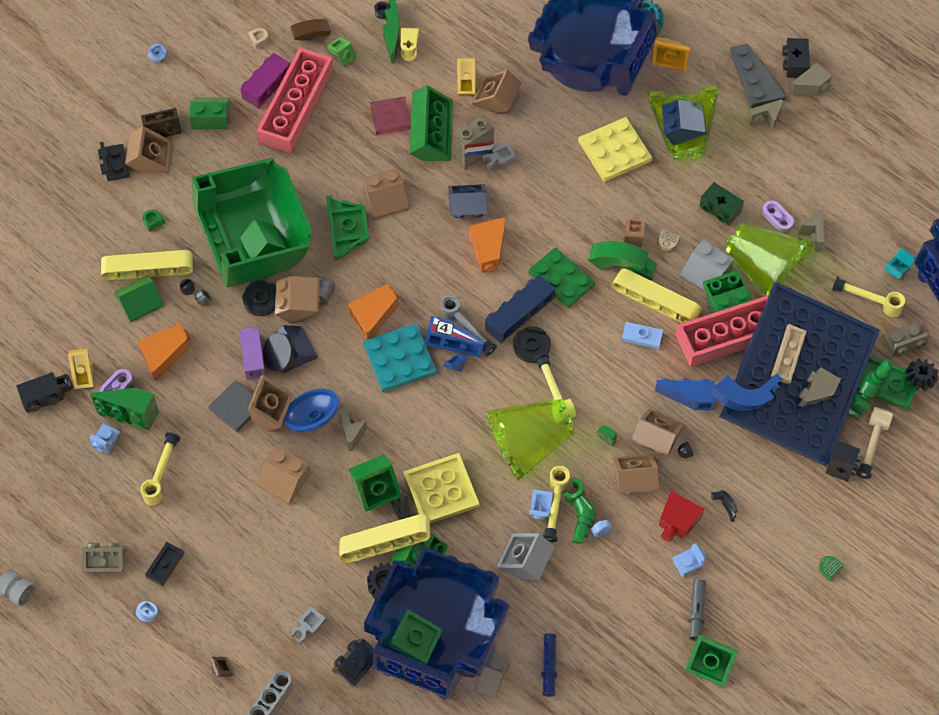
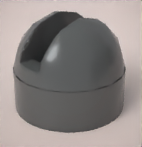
M200 289L195 294V300L199 305H205L212 300L209 293L204 289Z

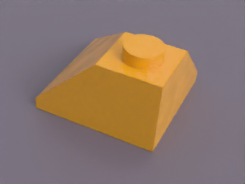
M657 37L654 43L652 64L686 71L690 47L675 40Z

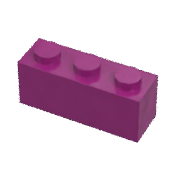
M275 53L267 57L262 66L253 72L250 79L242 84L240 88L242 99L259 109L279 88L291 63Z

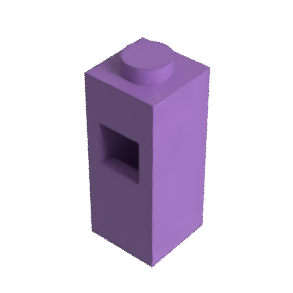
M247 328L239 331L247 380L260 378L261 375L266 376L259 329Z

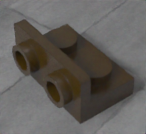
M176 108L141 115L143 126L163 137L182 133Z

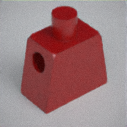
M671 491L659 522V526L664 529L661 538L667 542H671L675 535L684 539L702 519L705 509Z

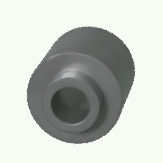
M323 277L320 280L319 306L326 305L335 291L334 281L327 277Z

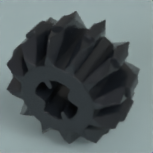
M918 358L916 362H910L906 368L905 381H910L909 387L915 386L916 391L921 388L925 392L928 388L932 389L935 383H937L938 369L934 368V363L929 364L928 359L922 362Z

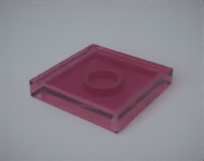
M405 96L370 102L376 135L411 129Z

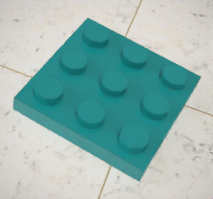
M417 323L363 341V346L382 393L436 374V368L424 344L425 342Z

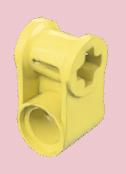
M401 28V57L405 61H413L417 57L419 28Z

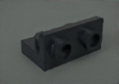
M100 142L101 149H98L99 159L103 160V164H100L102 175H106L107 181L129 178L128 167L125 165L124 145L118 144L105 147L104 142Z
M354 639L347 646L348 651L344 656L340 655L333 663L335 666L332 671L342 676L352 687L357 685L381 656L364 639Z

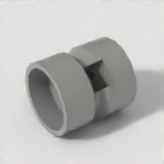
M12 569L7 570L0 577V594L6 598L9 597V600L18 606H23L32 597L35 584L27 579H22V576Z

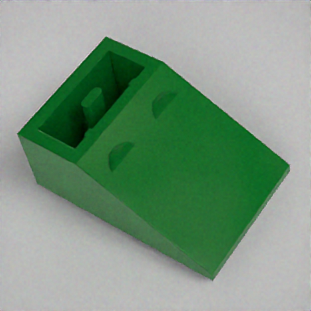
M138 388L92 392L90 394L95 409L100 416H109L120 423L132 424L133 427L139 430H150L159 412L154 394Z

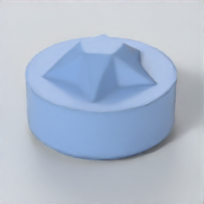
M153 44L148 52L149 58L154 62L163 61L167 54L166 48L161 44Z
M608 520L598 521L591 531L595 537H601L610 532L612 526Z
M149 601L141 602L136 609L137 617L144 622L153 621L158 612L157 607Z

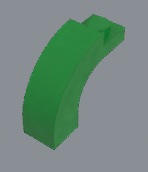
M604 241L592 245L588 258L590 263L601 270L611 266L624 267L648 280H653L657 263L648 258L647 251L635 245L618 241Z

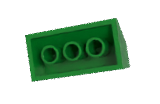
M428 85L412 93L409 154L422 161H450L453 100Z

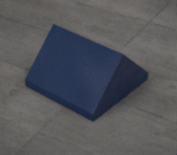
M282 325L275 332L287 334L291 337L292 344L295 345L293 364L287 367L285 371H282L283 374L318 358L301 326Z

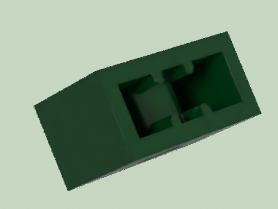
M713 182L701 196L699 206L705 212L714 215L720 222L730 226L742 212L744 201Z

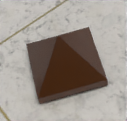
M227 657L210 658L212 674L217 677L233 676Z

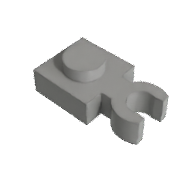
M508 142L492 149V154L482 156L483 162L491 161L487 163V169H492L497 163L501 167L516 160V154Z
M310 606L297 620L300 627L292 629L291 637L300 633L302 636L298 641L300 644L304 643L308 632L314 635L327 621L326 618Z

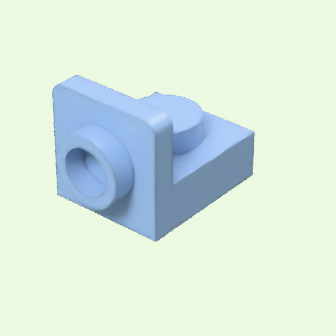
M103 423L96 435H91L89 439L95 450L109 453L121 433Z
M695 543L690 550L674 556L673 562L683 577L703 568L706 556L703 549L698 548Z

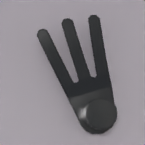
M724 490L711 492V499H721L730 521L734 522L738 511L730 495Z
M405 496L406 513L404 512L401 498L397 499L401 514H399L394 501L390 502L399 520L411 517L408 496Z

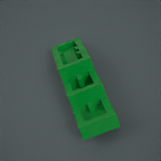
M388 0L390 9L385 10L387 24L382 25L390 61L395 63L399 44L398 7L396 0Z

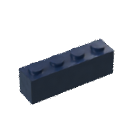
M538 275L535 279H530L522 290H517L508 302L504 301L495 313L492 312L486 317L485 330L502 344L555 298V288L541 275Z

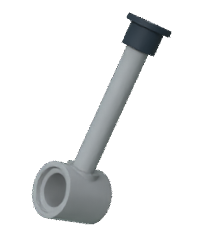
M453 295L445 296L441 300L442 317L448 320L456 319L469 333L484 342L482 348L485 352L484 355H491L496 350L497 345L486 340L460 313V301L457 297ZM448 306H452V307H454V309H451V310H450V309H447V307H448Z

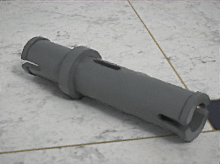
M695 579L693 581L692 609L689 616V639L692 641H697L699 634L702 635V626L705 623L703 614L706 581L702 579Z

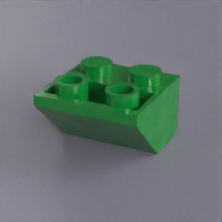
M738 270L703 281L708 308L711 314L753 301Z
M430 532L429 540L396 549L391 561L406 572L433 581L448 545Z

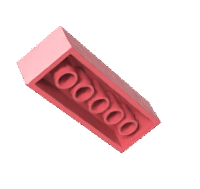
M299 47L256 131L258 143L292 154L334 71L332 57Z
M768 296L678 324L676 338L689 366L693 367L747 349Z

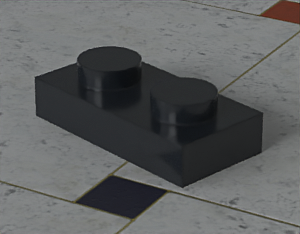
M166 542L145 573V577L164 586L185 554L184 550Z

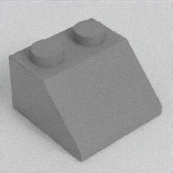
M702 240L692 252L680 277L705 292L703 281L730 273L734 258L707 241Z
M513 533L497 568L526 581H539L555 546L540 533Z

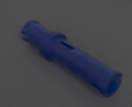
M553 633L544 634L543 637L544 653L541 678H543L542 695L546 697L555 696V679L558 677L556 672L557 635Z

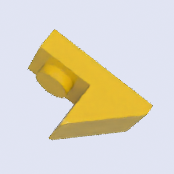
M457 58L458 95L475 94V58Z
M88 348L68 351L74 389L94 387L93 365L90 362Z

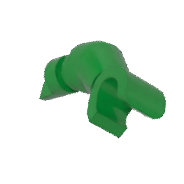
M889 357L874 372H870L863 379L858 391L859 394H855L848 412L854 417L860 418L864 410H869L871 402L868 400L873 399L883 386L885 379L892 374V362Z
M572 478L573 487L577 488L578 491L574 494L568 492L563 494L567 502L574 503L573 505L577 512L578 525L575 528L572 543L581 544L584 538L588 537L589 528L595 522L596 509L586 498L582 481L578 478Z

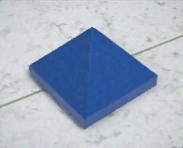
M456 354L444 363L443 366L462 372L467 357Z

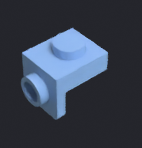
M533 489L529 514H533V518L545 520V516L549 517L553 492Z

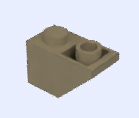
M821 367L816 372L812 371L807 380L809 382L808 387H804L799 395V398H801L799 406L804 407L827 401L833 396L841 378Z

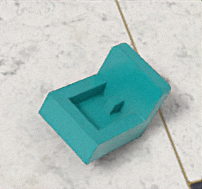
M901 247L895 257L886 264L884 270L889 272L891 276L900 279L910 270L916 257Z

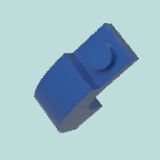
M777 373L762 387L749 390L739 386L727 375L710 393L728 408L738 411H752L765 406L774 398L772 394L780 387L778 383L782 378Z

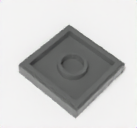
M234 381L208 408L234 431L238 432L251 419L248 408L253 395L237 381Z

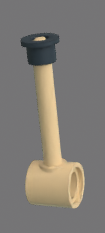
M874 406L868 424L873 426L874 429L863 464H860L859 470L856 471V475L865 479L872 477L871 463L881 430L888 431L893 412Z

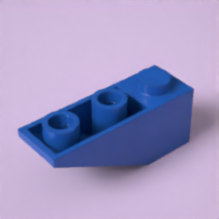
M689 379L656 380V392L693 410H714L716 398L710 393L715 387V381H709L708 379H701L699 381H690Z

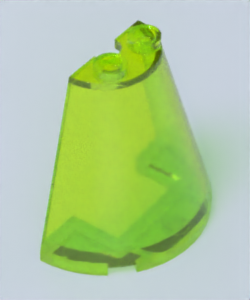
M719 85L701 87V93L665 96V91L646 92L669 154L674 156V160H682L689 156H692V158L703 157V153L707 148ZM676 100L703 104L707 134L673 146L664 135L662 105Z
M740 222L735 235L731 234L726 241L728 245L726 253L734 258L735 263L766 296L769 295L775 281L783 285L784 278L799 259L803 261L813 248V242L810 240Z
M563 398L487 411L489 415L487 416L494 438L503 457L509 462L508 466L517 480L523 478L574 434L572 429L574 422L570 415L566 416L565 414L567 406Z

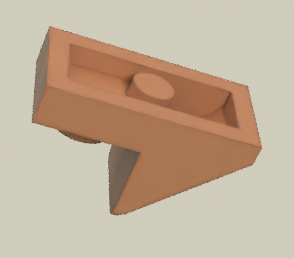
M627 218L624 243L632 244L639 248L642 247L645 220Z

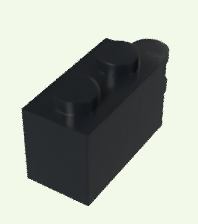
M51 372L18 384L16 387L24 409L28 413L38 411L47 405H55L59 401L64 400L62 393L72 390L73 384L68 374L55 377L54 373Z

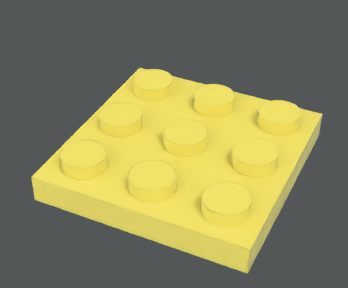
M627 117L578 138V142L604 182L652 161L651 154Z
M459 453L403 471L419 515L428 516L430 524L479 507V501Z

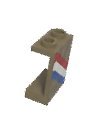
M483 115L453 134L462 145V149L454 153V158L464 170L480 161L483 155L491 154L492 149H494V127Z

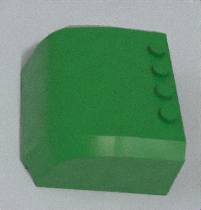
M274 158L192 177L194 209L222 281L227 288L289 270L304 258L309 250L312 228L287 169L283 166L280 167L274 162ZM257 219L275 225L287 249L249 258L240 237L251 222Z

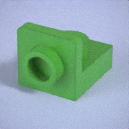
M341 37L326 46L330 53L338 57L343 66L357 57L352 44Z

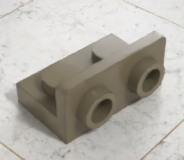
M914 322L883 334L882 339L891 355L895 356L897 354L904 355L913 348L919 349L924 347L930 335L928 332L924 333L918 322Z
M120 542L108 543V546H100V543H88V547L82 548V572H123L125 546H120Z

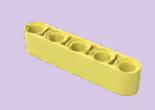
M188 250L105 256L101 259V277L104 280L186 275L193 272V253Z
M621 269L611 284L615 291L680 323L697 319L702 312V307L696 302L628 269Z
M416 515L344 536L340 539L339 558L343 562L350 563L430 539V519L426 515Z

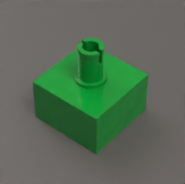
M385 454L348 469L358 500L365 512L402 497L393 466Z

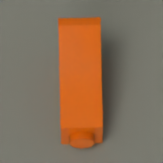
M505 217L469 226V238L481 273L486 271L492 272L499 268L505 235Z
M388 284L348 304L349 314L366 340L373 338L398 307V294Z
M180 323L138 341L142 355L154 380L159 379L190 348L188 342L191 339L187 329L183 330Z

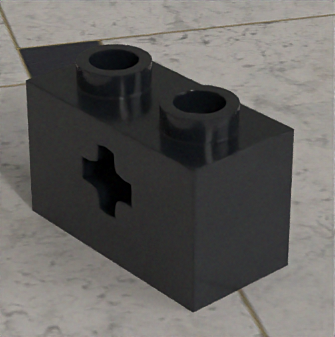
M787 38L786 45L782 46V56H785L783 71H786V78H798L810 69L808 39Z
M837 441L826 474L848 482L850 475L855 476L862 457L858 456L860 449Z

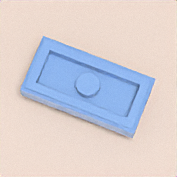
M626 322L622 341L659 349L663 330Z

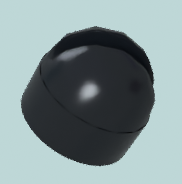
M183 279L180 282L179 287L182 294L191 295L194 293L195 285L192 280Z
M688 441L678 447V454L684 459L694 456Z

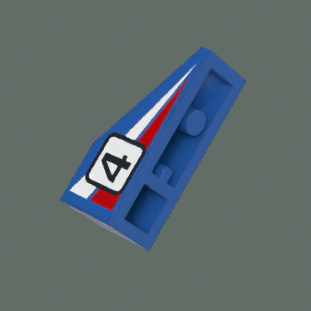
M431 316L424 344L480 358L484 342L451 320Z

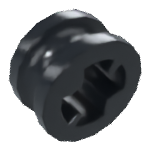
M384 1L376 3L374 6L375 16L379 19H386L385 11L383 10L390 9V5Z

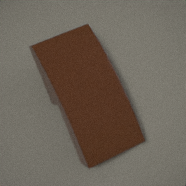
M327 19L307 20L291 25L290 28L294 40L311 41L313 35L330 36L331 33Z

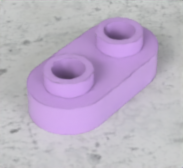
M771 200L763 205V216L779 232L786 233L792 229L794 224L793 217L778 202Z
M126 369L117 370L102 385L99 392L128 389L133 382L131 373Z

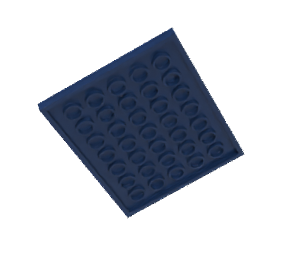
M775 281L734 381L742 388L755 390L771 379L770 377L786 327L790 324L807 331L791 383L788 385L780 381L778 383L780 387L772 394L774 398L759 409L738 411L723 406L719 418L826 467L832 457L880 330ZM821 367L841 378L833 396L827 401L804 407L799 406L801 401L799 395L804 387H808L809 382L807 380L812 371L816 372Z

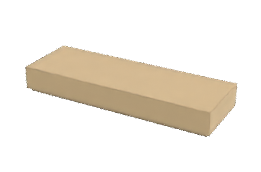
M790 324L787 325L770 378L778 373L782 378L781 382L788 385L791 383L807 332L806 330Z

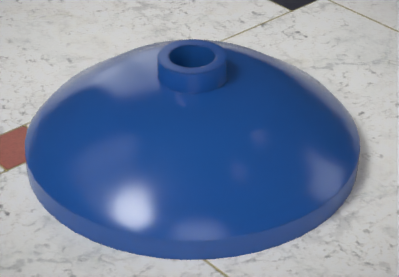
M315 389L300 395L288 407L284 417L286 426L292 431L302 433L322 428L335 417L340 405L339 398L335 392L329 389Z

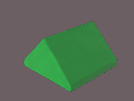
M257 219L251 222L240 237L249 258L287 249L275 225Z
M148 276L114 291L130 322L164 306L153 280Z
M699 634L685 671L724 687L738 650Z

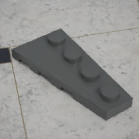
M748 44L730 47L732 59L751 108L781 99L785 101L786 96Z

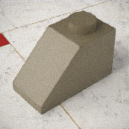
M816 63L791 83L789 93L791 95L818 96L822 92L825 93L829 90L832 75Z

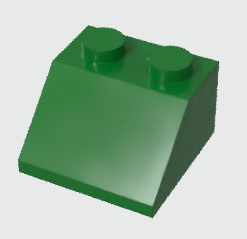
M194 97L190 102L189 114L192 129H228L230 97Z

